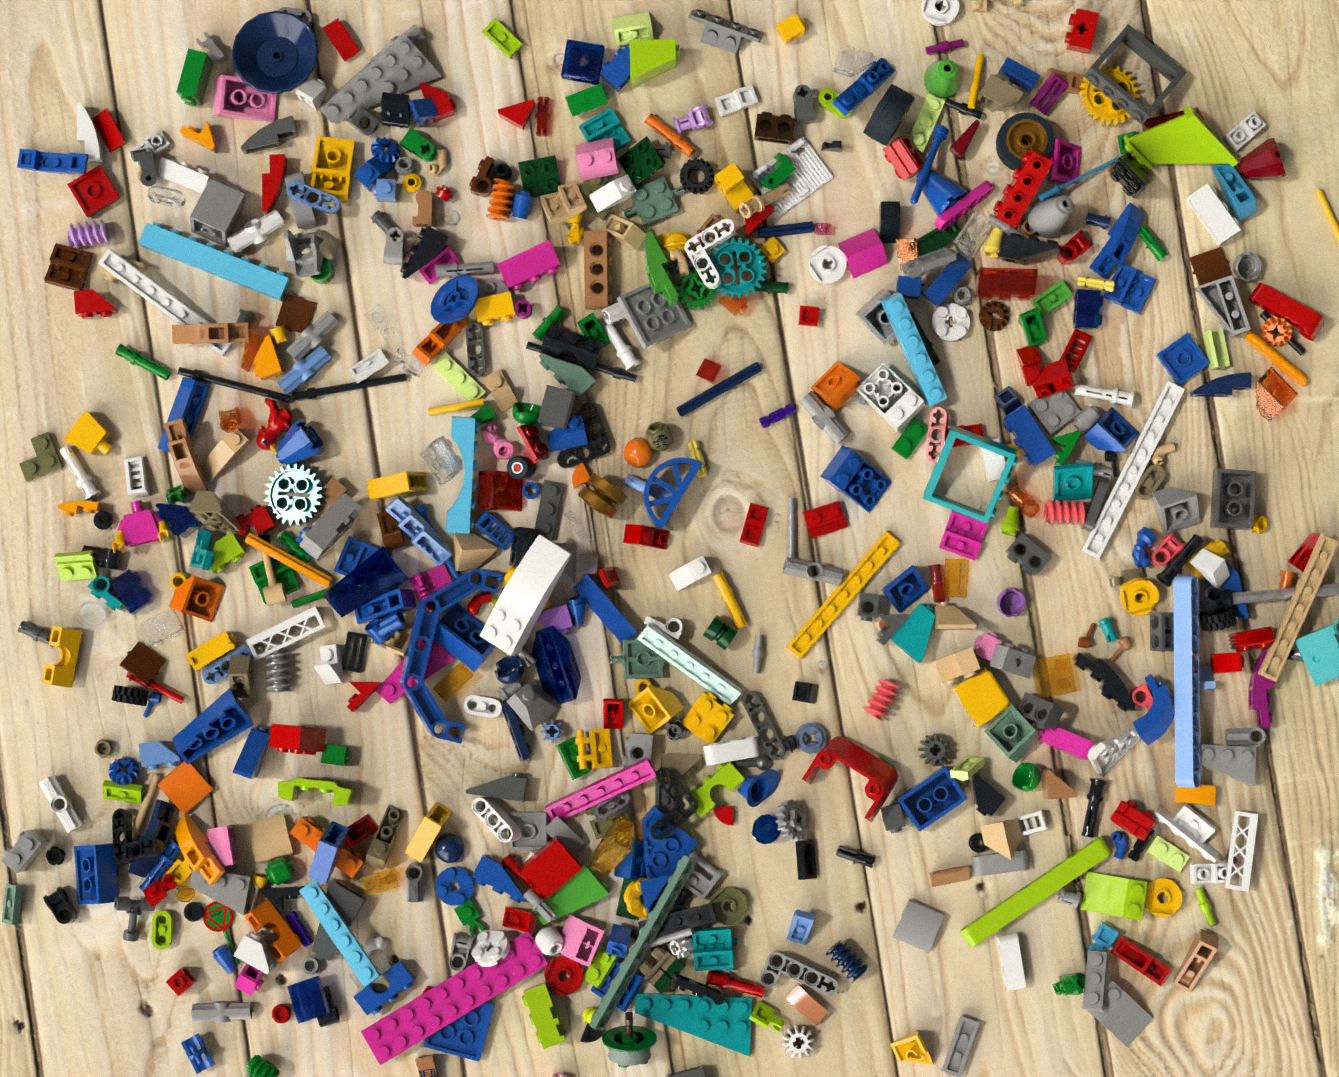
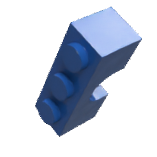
M402 959L384 973L390 983L388 990L378 991L372 984H369L353 997L366 1015H369L371 1012L375 1015L383 1009L381 1005L385 1001H388V1003L392 1002L398 997V991L401 989L406 991L414 985L412 981L415 979V976Z

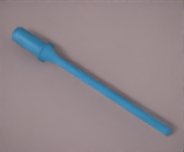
M1119 156L1063 185H1055L1053 188L1039 194L1040 201L1060 194L1063 188L1115 163Z

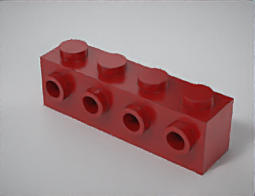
M1031 147L1029 151H1025L1021 159L1023 162L1020 168L1017 167L1014 170L1012 182L1005 186L1002 193L1004 194L1001 201L998 200L993 208L995 218L1016 228L1053 163L1051 156L1034 147Z

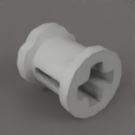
M1062 887L1059 891L1057 903L1062 902L1072 905L1076 909L1081 892L1075 893Z

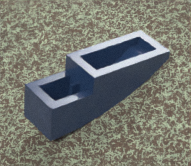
M1251 372L1230 374L1211 380L1192 391L1190 397H1229L1232 395V390H1248L1251 388Z

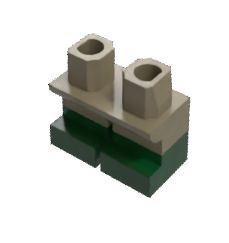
M656 946L650 954L658 961L652 966L648 961L644 960L639 969L645 975L644 978L662 994L671 984L673 972L679 974L686 965L670 951H665Z

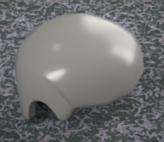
M1252 252L1240 254L1233 263L1235 275L1243 281L1250 282L1258 278L1262 270L1261 259Z

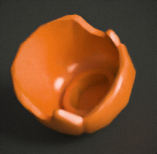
M641 437L630 440L624 449V459L633 467H644L654 455V451L647 439Z

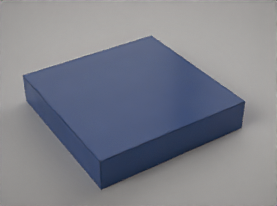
M1188 332L1156 355L1178 386L1210 364Z

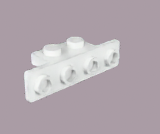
M164 157L160 158L156 169L157 176L199 193H203L209 179L218 180L208 176V171L200 168L196 171L191 169L192 165L181 161L179 164Z
M1186 803L1174 816L1160 805L1156 806L1154 815L1159 822L1167 824L1174 834L1180 835L1189 846L1198 849L1205 859L1211 860L1214 863L1217 861L1219 853L1205 842L1215 832L1216 827Z

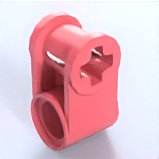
M1171 531L1150 554L1151 564L1156 567L1166 565L1186 544L1184 542L1181 543L1174 536V532ZM1157 553L1163 554V562H1159L1156 559Z

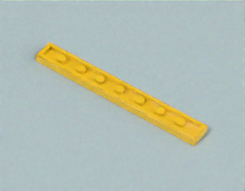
M886 531L786 647L801 659L901 543Z

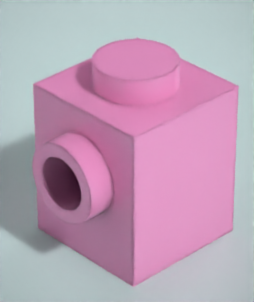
M992 632L988 634L983 633L982 636L979 635L974 644L976 646L975 655L991 662L996 644H1002V641L999 640L1000 636Z

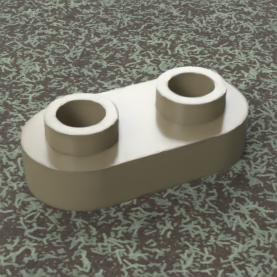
M1154 464L1149 466L1139 479L1134 489V494L1138 499L1147 500L1153 496L1152 493L1157 490L1163 481L1165 471L1160 465ZM1152 471L1157 473L1156 478L1151 477ZM1141 487L1146 488V494L1141 493Z

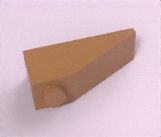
M1203 929L1199 931L1173 981L1174 985L1188 992L1192 991L1218 950L1219 937Z

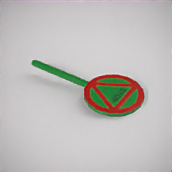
M217 901L212 902L204 910V924L212 931H223L232 955H234L235 949L226 930L233 922V910ZM234 957L236 964H240L239 959Z

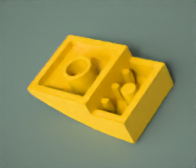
M317 136L310 187L333 195L340 201L349 202L355 140ZM316 193L310 194L313 198H319V195Z

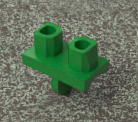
M1079 972L1063 974L1059 976L1060 981L1052 984L1056 995H1080L1084 993L1085 975Z

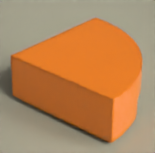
M583 463L579 464L573 472L572 483L574 489L587 483L590 478Z

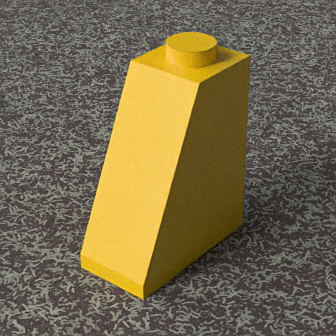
M406 471L367 481V493L370 500H380L397 497L398 495L402 496L428 491L425 472Z
M436 802L424 817L405 853L412 859L422 862L453 811Z

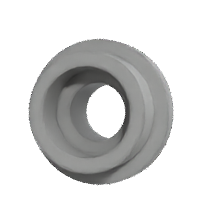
M400 157L395 163V170L400 175H409L414 170V163L408 157Z
M959 286L953 292V299L959 305H966L972 299V292L966 286ZM959 293H964L966 295L965 299L959 298Z
M309 955L302 961V970L309 975L316 974L321 968V961L314 955ZM310 961H313L315 963L314 968H310L308 966V963Z

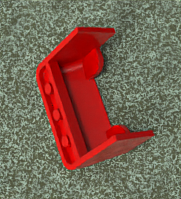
M836 736L816 755L802 780L811 784L820 768L830 769L837 760L869 779L865 786V793L874 803L864 818L872 823L897 783L899 774L895 768L842 736Z

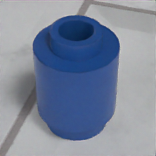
M520 190L519 193H515L512 207L514 217L527 219L528 215L531 214L534 200L531 192Z

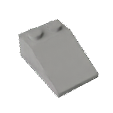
M1109 978L1105 986L1103 1011L1087 1010L1126 1047L1152 1019L1139 1004Z

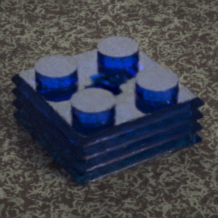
M568 39L561 72L562 79L598 85L605 51L604 45ZM582 58L586 59L587 62L584 66H581L578 62L582 61Z

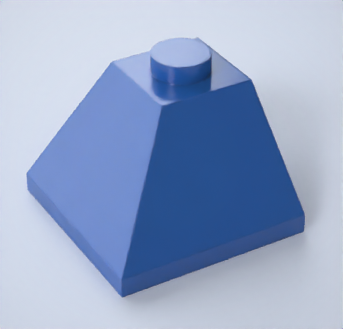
M1111 407L1087 432L1084 438L1097 450L1124 452L1139 432Z

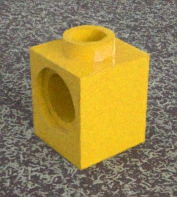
M795 13L776 24V31L784 45L805 34L806 24L803 18H799Z

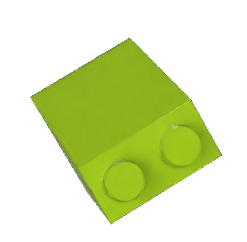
M676 39L630 40L631 87H636L676 67V61H680V47L676 45Z

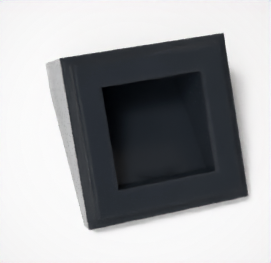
M795 681L792 700L815 704L818 685Z

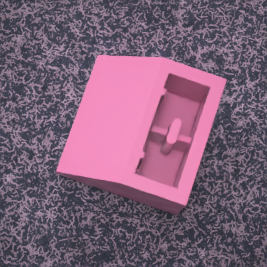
M569 914L561 933L564 943L559 953L589 967L605 929Z

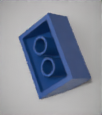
M458 603L437 624L433 639L474 672L496 647L479 636L485 624L475 616L470 615Z
M113 843L74 846L78 904L114 902L115 896H119L120 891L118 887L117 864L113 859Z

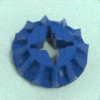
M378 137L371 145L372 154L381 162L394 163L400 157L401 150L398 148V144H394L393 140H387L386 137L382 139ZM387 147L389 150L384 153V148Z
M123 756L121 759L115 758V761L110 764L108 773L114 783L127 785L137 779L140 768L137 761L133 760L132 757L125 758ZM121 766L127 768L128 775L120 770Z

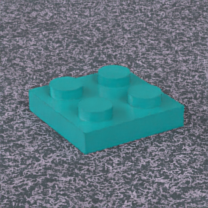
M1092 462L1053 466L1054 501L1092 498Z

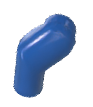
M1115 831L1111 834V839L1117 847L1114 857L1123 860L1128 842L1122 832Z

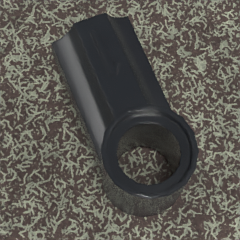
M84 545L82 551L93 550L92 555L97 565L118 570L121 551L116 550V553H114L113 549H101Z
M329 986L312 990L320 1027L340 1022L339 1012L333 1003Z

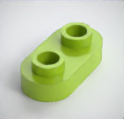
M831 88L821 90L818 95L820 106L841 119L848 118L852 114L851 111L844 116L832 104L834 99L840 95ZM825 95H830V96H831V99H830V100H826V99L824 98V96H825Z
M167 910L156 912L152 918V944L155 948L162 950L171 945L173 937V916ZM162 916L166 917V923L160 921ZM160 936H165L166 941L164 943L160 941Z

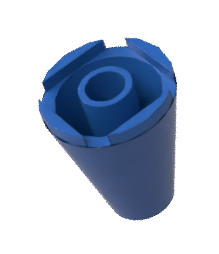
M930 169L922 189L937 216L968 194L964 188ZM920 170V171L918 172V174H917V176H916V177H917L916 182L918 181L919 176H920V173H921L922 170Z

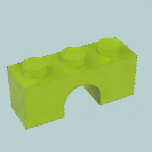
M730 762L727 764L721 763L716 768L717 773L713 776L710 774L701 781L703 785L698 790L694 787L689 792L698 803L696 812L701 818L716 805L710 798V790L713 786L721 784L726 786L731 792L745 779Z

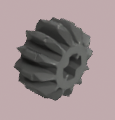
M936 733L933 734V740H931L929 735H926L925 737L928 742L920 741L925 747L918 748V751H924V754L919 756L920 759L927 756L925 764H929L932 759V766H936V760H938L940 765H943L942 757L947 760L949 759L945 752H951V749H945V746L950 744L949 741L942 743L944 740L943 735L937 741ZM934 744H936L939 752L932 755L933 752H930V748H933Z

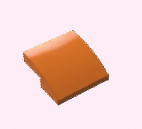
M184 761L157 783L183 814L187 813L213 790V786L200 774V771L192 763L186 764Z

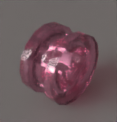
M814 224L816 231H814L815 235H831V231H829L831 224Z

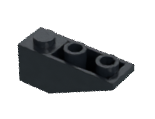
M426 226V228L422 227L417 236L420 240L417 245L413 244L408 254L411 256L408 263L404 262L400 269L401 277L404 279L408 278L441 253L448 236L429 226Z
M1011 233V235L1004 234L999 257L1005 262L1024 264L1060 254L1063 248L1054 240L1044 242L1040 241L1037 237L1029 236L1027 239L1022 238L1019 234Z

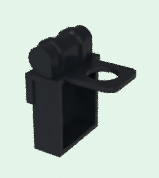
M382 93V112L380 113L382 125L409 128L411 118L409 95Z

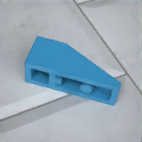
M1230 164L1213 166L1212 171L1230 208L1239 221L1257 213L1256 198L1236 169Z

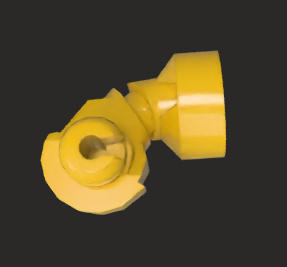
M583 212L566 220V222L572 224L570 234L565 237L569 244L575 242L578 245L582 241L584 227H582L580 221L583 217Z

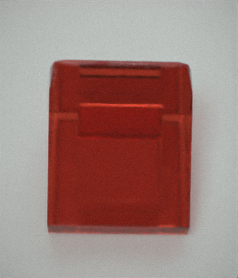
M704 358L696 376L713 384L722 366Z

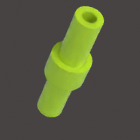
M1202 887L1195 889L1200 902L1199 908L1201 913H1204L1209 926L1215 925L1216 922L1211 912L1212 906L1210 901H1207Z

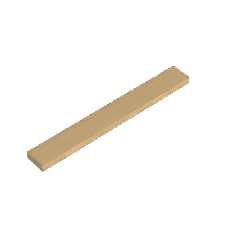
M1323 533L1320 534L1276 631L1275 640L1271 642V646L1258 671L1259 675L1277 682L1339 545V541Z

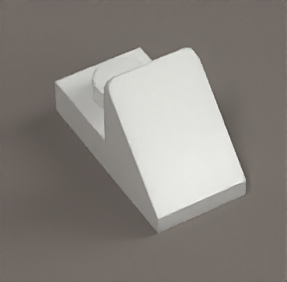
M340 644L320 646L321 665L314 666V669L326 685L343 683Z

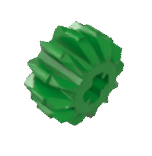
M254 1055L245 1067L248 1074L252 1077H277L279 1075L277 1067L260 1055Z

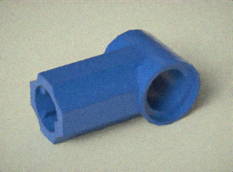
M396 611L381 620L377 618L370 621L366 625L365 630L376 644H381L389 638L390 634L404 628L406 621L402 613Z

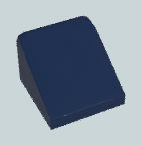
M1010 386L993 396L1005 415H1009L1022 405L1020 398Z

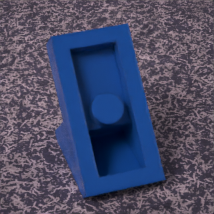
M432 98L409 101L419 127L427 125L425 120L438 115Z

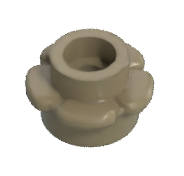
M104 739L99 740L95 746V753L101 758H107L108 755H112L114 751L112 742Z

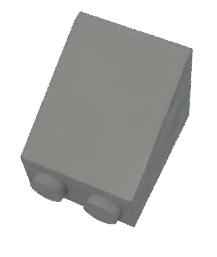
M209 179L190 215L191 232L227 247V238L232 235L245 204V194L243 191L235 187H228L220 180Z

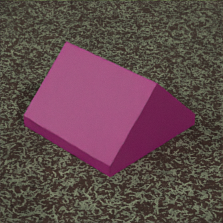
M1055 139L1054 149L1051 154L1053 163L1049 169L1048 182L1067 183L1079 177L1081 146L1061 139Z
M873 228L838 243L840 250L844 253L846 264L853 278L888 264L883 244Z

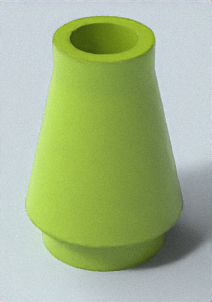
M1011 506L1007 508L1000 527L1002 534L1016 536L1017 532H1019V508Z

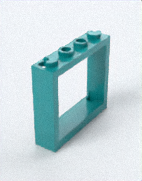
M951 425L925 488L923 499L988 523L989 518L993 519L997 508L994 506L996 502H1000L1003 497V485H1007L1010 480L1011 474H1009L1011 467L1015 468L1019 457L1016 456L1017 450ZM956 438L1008 458L985 513L933 493Z

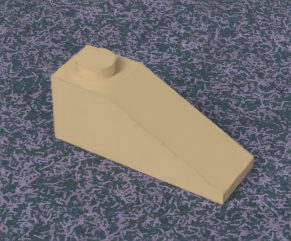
M235 426L223 437L201 463L203 474L210 482L252 443L239 428Z

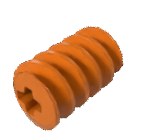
M494 179L493 181L497 184L492 186V189L495 191L491 192L490 195L494 199L489 200V204L492 206L487 209L491 214H487L486 217L492 220L504 221V219H510L506 212L512 211L511 208L507 207L508 204H513L509 197L515 196L510 190H514L517 187L506 180Z

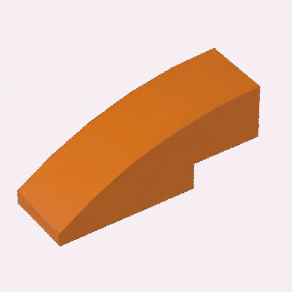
M461 319L452 323H439L415 347L412 354L427 366L467 326L468 322L465 319Z

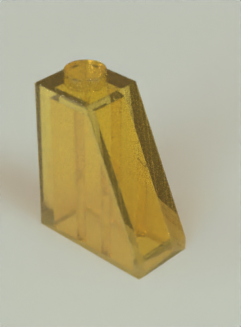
M621 815L616 816L592 854L591 869L608 876L629 854L632 849L635 822Z

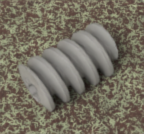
M288 652L271 653L265 657V660L271 661L266 664V667L271 669L266 672V675L272 677L266 680V683L272 684L267 687L268 691H291L286 689L291 683L285 681V679L290 678L289 674H285V671L290 670V667L284 666V664L290 662L289 659L284 658V656L289 655Z

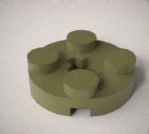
M730 886L722 887L711 896L710 903L713 902L719 924L727 926L736 925L745 918L748 908L747 899L739 889ZM725 901H727L728 903L731 901L733 902L732 911H725L723 909L725 907Z

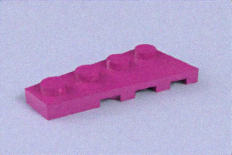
M423 639L416 645L418 649L424 647ZM434 640L423 681L455 660L448 651ZM405 658L376 690L389 704L405 694L400 685V676ZM413 676L407 680V685L411 687L415 683Z

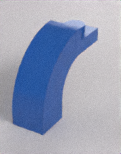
M1152 674L1145 677V680L1153 694V704L1144 716L1133 722L1139 737L1147 745L1159 739L1167 731L1175 716L1173 692L1163 684L1160 678L1156 679Z

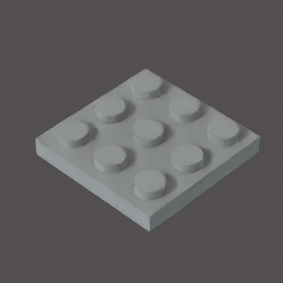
M650 283L617 298L643 349L692 327L679 300H677L676 305L670 307L662 291L654 294Z

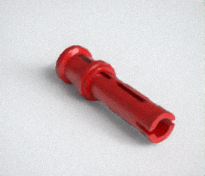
M709 970L705 981L706 985H716L721 987L722 990L729 988L762 998L765 990L763 985L731 977L727 972L723 974Z

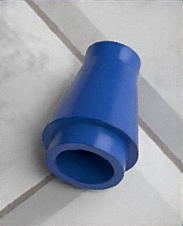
M582 596L568 598L567 607L574 626L584 624L586 601L583 600Z
M226 944L212 951L213 958L224 968L227 974L238 969L231 949Z

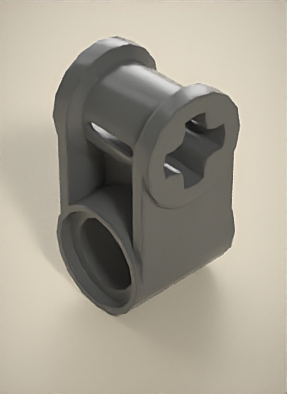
M807 85L797 86L793 93L796 123L815 121V108L810 88ZM800 91L806 94L804 99L799 95Z

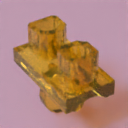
M394 868L360 878L366 897L400 886Z

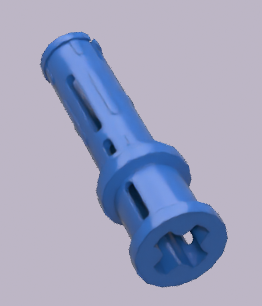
M170 840V844L162 853L160 860L142 885H140L139 888L142 891L158 879L160 880L167 868L176 862L175 859L181 852L177 840Z

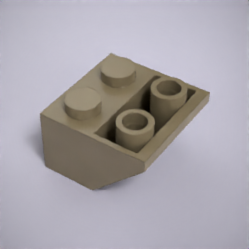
M991 74L980 91L976 103L990 111L1018 105L1024 92L1021 91L1022 89L1015 84L1010 85L1005 82L1002 76Z
M196 491L189 511L195 516V519L205 525L206 529L210 531L223 530L226 532L241 530V526L233 511L212 491Z

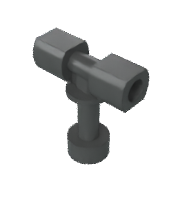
M115 896L114 908L116 911H126L127 914H130L128 929L123 932V939L126 941H138L139 931L136 930L137 915H141L142 911H155L156 905L154 907L149 905L146 897H140L139 900H131L128 896Z

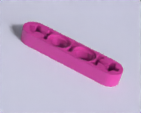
M988 180L984 181L939 215L934 221V225L940 231L945 230L986 199L995 187Z

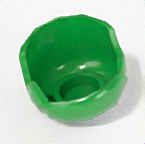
M515 402L513 404L512 415L518 423L527 426L537 423L540 406L525 402Z
M1021 763L1015 769L1012 776L1013 786L1024 792L1033 791L1041 781V771L1032 763Z

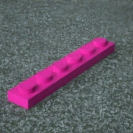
M647 757L547 804L545 809L552 820L557 815L564 820L656 777V770Z

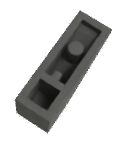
M512 772V776H505L466 789V794L524 802L527 778H523L524 774Z

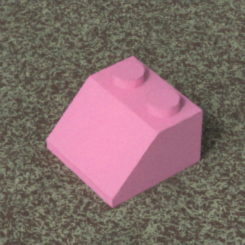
M613 137L576 145V158L582 181L619 174Z
M227 825L207 829L208 833L205 834L209 841L207 845H210L212 854L221 866L240 863L234 826Z

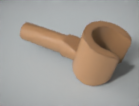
M1127 636L1118 641L1121 647L1110 658L1112 661H1115L1121 652L1131 645Z

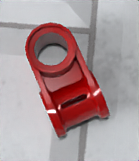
M1082 229L1062 247L1063 251L1071 253V258L1064 257L1063 251L1057 254V259L1061 264H1070L1094 244L1082 234Z

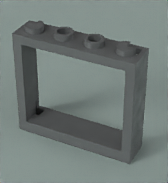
M1128 24L1089 68L1084 77L1091 82L1090 84L1102 91L1106 97L1114 101L1119 108L1125 110L1133 119H1136L1143 125L1187 72ZM1121 41L1171 82L1149 109L1098 68Z

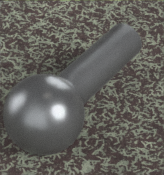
M760 755L757 759L734 761L735 768L757 767L759 770H767L771 764L769 757L766 755Z

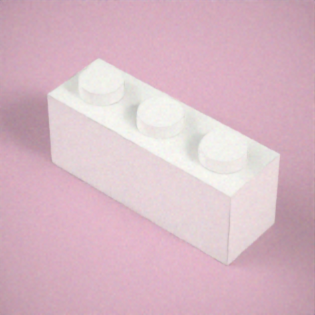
M1207 183L1185 200L1219 246L1237 234L1241 229L1237 219L1231 217L1228 213L1227 205L1218 199V193L1215 188Z

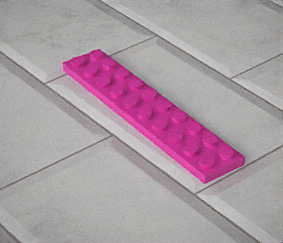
M525 932L510 941L508 955L504 959L501 957L497 960L498 964L491 967H483L475 962L362 1030L361 1033L378 1063L382 1065L548 965L549 963L537 946L532 934Z

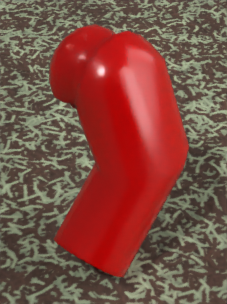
M491 592L473 596L467 606L470 615H477L482 603L492 602Z

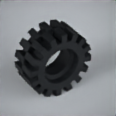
M694 158V160L689 159L687 163L683 164L680 170V182L687 192H693L696 195L697 193L703 194L713 184L714 172L708 161L705 162L702 158L700 160ZM695 169H699L704 173V179L700 183H694L690 180L689 175Z
M1234 607L1230 609L1219 608V611L1214 614H1208L1204 611L1199 614L1202 630L1208 632L1219 629L1224 630V628H1230V626H1234L1237 623Z
M114 685L112 701L146 706L149 691Z

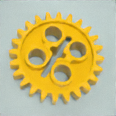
M1104 64L1100 67L1102 72L1136 100L1140 98V95L1135 94L1140 88L1133 86L1137 81L1130 80L1132 74L1125 75L1127 69L1120 72V66L1118 65L1113 69L1112 64L1107 69ZM1085 77L1082 79L1084 83H1081L1079 86L1082 91L1078 95L1083 96V98L1079 100V103L1085 104L1081 109L1088 110L1086 116L1093 115L1092 121L1099 119V125L1105 121L1106 126H1109L1112 121L1113 125L1116 126L1118 120L1122 124L1125 118L1129 119L1131 117L1121 108L1119 110L1113 109L1112 103L1116 104L1114 101L1106 97L1097 87L1090 84L1091 82ZM1094 97L1099 98L1101 100V104H1097L1094 101Z

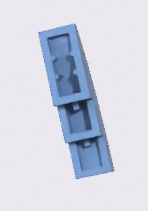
M400 495L386 506L385 510L399 522L398 527L412 538L411 543L438 566L452 556V552L439 535Z

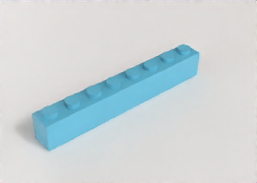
M153 222V225L146 223L138 243L142 247L283 302L291 280L287 278L288 274L279 270L276 273L269 270L270 267L261 263L258 266L254 265L252 260L243 256L241 259L236 258L233 252L225 249L221 252L216 250L217 246L206 243V245H203L195 237L189 236L185 238L181 236V232L171 229V231L165 230L164 226L159 223Z

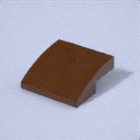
M55 243L49 259L50 265L44 278L45 283L74 291L83 290L93 254Z

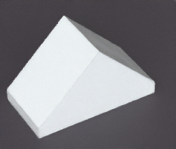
M1204 548L1190 561L1216 588H1219L1230 576L1225 559Z

